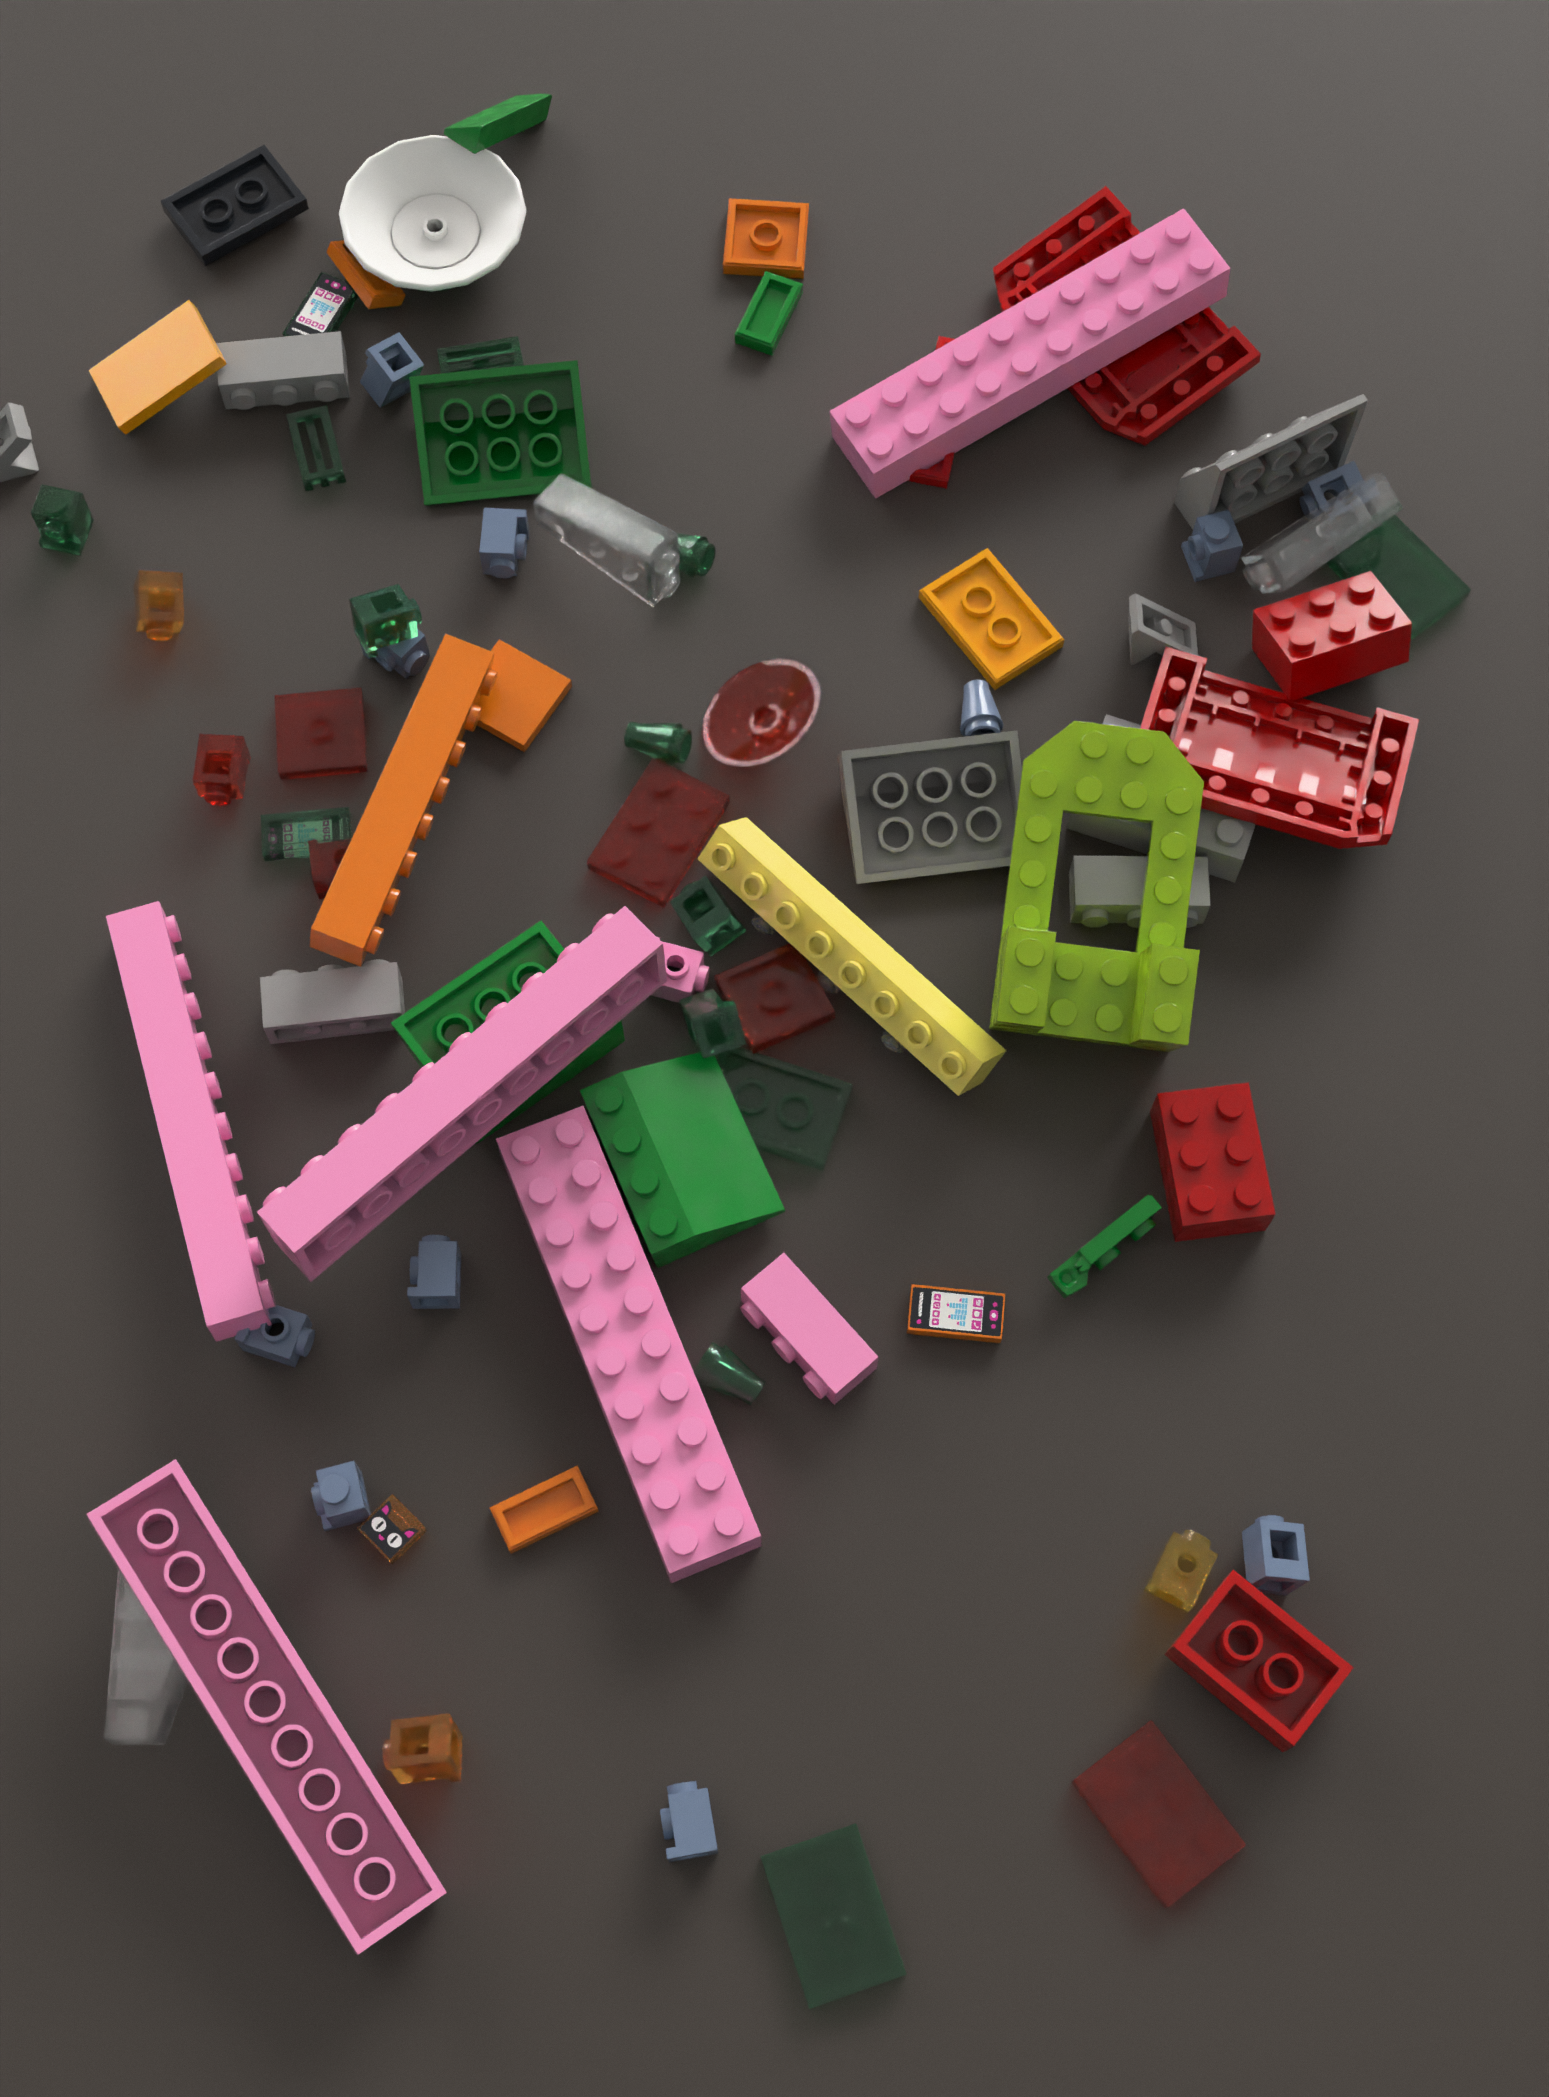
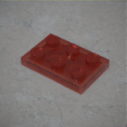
M653 757L588 858V869L665 908L730 804V796Z
M1152 1720L1072 1781L1074 1787L1164 1908H1168L1246 1846L1245 1842Z

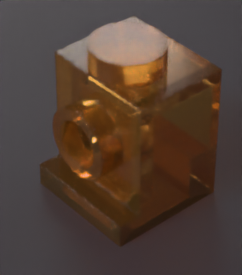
M139 570L134 583L136 632H146L147 638L155 641L169 640L173 638V633L180 634L184 623L183 573ZM157 607L163 612H150V609Z
M450 1713L391 1720L390 1739L385 1740L383 1744L385 1768L391 1770L400 1784L447 1778L451 1782L461 1781L462 1733Z

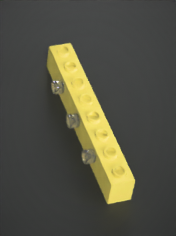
M747 817L718 826L698 857V860L756 912L751 921L757 930L766 935H773L777 931L820 970L816 976V982L822 989L833 994L838 993L841 989L885 1029L881 1035V1041L888 1049L896 1053H902L906 1048L958 1096L978 1086L985 1080L1006 1052L998 1042Z

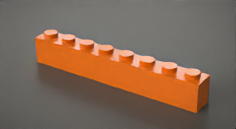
M445 633L311 927V948L360 967L367 952L375 955L384 934V929L379 927L384 914L393 915L401 895V891L396 889L401 876L409 878L414 868L418 853L413 852V848L417 839L425 841L434 820V816L429 814L434 802L442 804L447 793L450 779L445 776L450 765L457 768L461 762L466 748V743L461 741L466 730L471 732L475 730L482 712V707L477 705L482 694L489 697L498 675V672L492 670L494 652Z

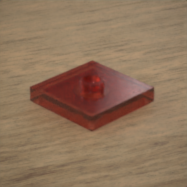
M362 688L275 695L277 760L280 780L368 772Z
M790 943L714 975L715 984L753 1054L835 1019V1010L806 958Z

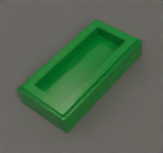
M765 271L735 332V343L773 356L802 296L803 284Z

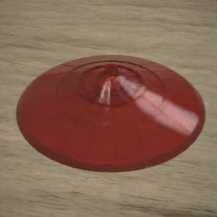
M790 659L762 661L735 674L716 692L706 709L702 724V737L708 752L718 761L736 767L759 765L787 752L806 734L816 718L821 698L820 686L816 676L804 664Z

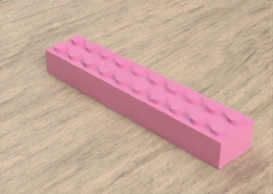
M1183 208L829 411L832 437L876 499L909 480L910 475L920 468L928 469L944 460L945 455L951 452H958L1223 299L1227 295L1230 267Z
M626 906L614 915L610 913L602 917L594 926L592 934L580 944L572 943L566 947L558 956L557 963L545 973L538 972L531 976L523 985L521 993L509 1003L502 1002L495 1006L488 1013L485 1023L473 1033L466 1032L459 1036L452 1043L449 1052L435 1064L431 1062L423 1066L414 1075L412 1083L402 1092L390 1094L383 1099L377 1106L375 1114L362 1125L355 1124L348 1128L339 1138L337 1146L325 1156L318 1155L311 1159L301 1170V1176L289 1186H282L271 1192L264 1200L263 1207L257 1213L274 1242L308 1280L312 1282L667 982L663 943Z
M584 1106L497 1138L500 1156L670 1582L674 1583L761 1547L760 1531Z
M173 1460L87 1513L90 1524L355 1954H360L446 1894V1890L177 1460Z

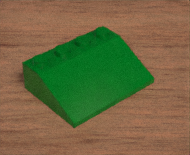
M578 360L409 377L425 506L592 489Z
M541 920L392 1021L391 1025L420 1068L431 1062L435 1064L449 1052L450 1046L459 1036L466 1032L473 1033L485 1023L488 1013L495 1006L502 1002L509 1003L521 993L523 985L531 976L538 972L545 973L556 964L557 958L564 948ZM622 1020L475 1144L477 1145L622 1044L625 1041Z
M712 1049L623 1071L580 1090L657 1268L785 1212Z

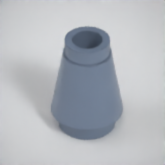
M984 680L969 681L963 687L961 734L965 737L1000 733L1003 729V721L988 683Z

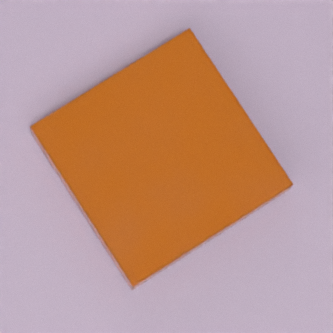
M729 198L723 274L763 276L765 271L785 278L804 279L809 203Z
M499 639L491 649V652H494L492 670L498 672L489 697L482 694L477 705L482 707V712L477 726L525 752L572 688V682L568 677Z

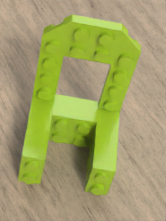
M1073 721L1024 759L989 1029L1170 1052L1188 1045L1200 950L1184 948L1204 781L1165 732ZM1063 812L1151 823L1136 952L1055 942L1057 932L1048 931Z

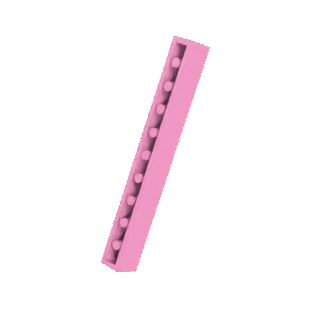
M159 901L106 916L206 1326L216 1342L234 1337L238 1331L249 1328L250 1331L258 1329L261 1324L266 1322L270 1326L272 1322L269 1319L268 1309L276 1307L269 1280L261 1281L257 1266L265 1264L264 1256L257 1236L250 1238L246 1223L254 1221L253 1213L247 1195L239 1196L236 1182L243 1180V1175L236 1153L228 1154L225 1140L233 1138L226 1113H218L215 1100L222 1098V1093L215 1072L208 1073L204 1060L212 1058L205 1032L197 1033L194 1020L201 1019L202 1016L195 993L187 994L184 981L191 980L192 977L185 954L177 955L175 943L182 941L176 918L174 915L166 917Z

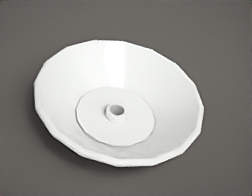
M429 135L398 141L367 158L346 184L339 210V219L346 247L366 271L395 287L434 292L469 285L497 269L518 244L527 210L519 179L499 155L487 149L474 154L446 136Z

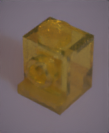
M1184 1530L1182 1535L1173 1532L1168 1538L1144 1590L1188 1613L1196 1605L1199 1594L1218 1556L1217 1553L1209 1550L1211 1541L1191 1530ZM1184 1557L1194 1563V1570L1190 1573L1180 1570L1177 1563L1178 1558Z

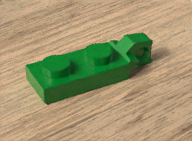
M1152 1195L1145 1196L1050 1273L1047 1277L1064 1299L1080 1291L1087 1285L1090 1267L1095 1264L1099 1270H1102L1121 1254L1120 1250L1116 1247L1128 1236L1136 1242L1157 1225L1152 1217L1162 1207Z

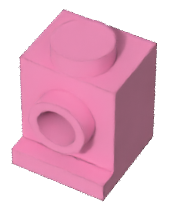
M662 942L667 982L652 993L651 996L692 1006L696 991L704 993L709 978L710 967L704 965V952ZM669 965L681 968L682 970L678 972L670 971L667 967Z

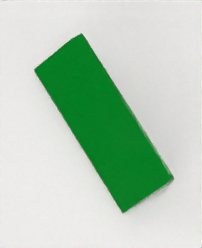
M516 95L445 128L444 134L476 154L547 120L552 95Z

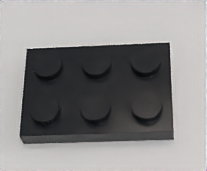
M265 145L258 147L161 200L163 211L204 266L209 265L309 209L306 197Z

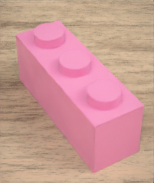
M782 1253L741 1288V1301L744 1304L740 1309L744 1316L755 1328L759 1329L763 1325L775 1338L771 1344L776 1352L788 1364L795 1361L806 1373L803 1376L804 1382L819 1399L826 1395L835 1405L877 1369L879 1358L877 1354L785 1253Z

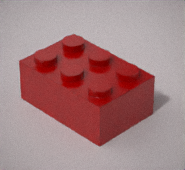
M1369 571L1254 609L1252 650L1291 702L1409 662L1412 622L1375 575Z
M1249 1082L1157 1093L1150 1110L1174 1242L1266 1231L1276 1213Z
M1232 1570L1223 1579L1164 1654L1281 1752H1285L1295 1746L1354 1668L1235 1570Z

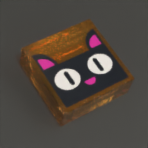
M393 1494L357 1528L391 1565L428 1531Z

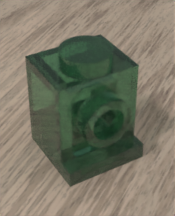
M42 484L31 510V515L41 534L38 542L40 547L81 556L94 522L83 493Z
M399 584L349 599L354 633L369 658L378 656L377 649L394 645L418 636L417 624L422 623L419 606L414 598H407Z
M706 875L700 880L686 885L680 894L670 901V904L693 940L710 956H713L747 931L719 888Z
M713 988L679 1000L690 1041L703 1059L746 1044L737 1007L733 1000L723 1002Z

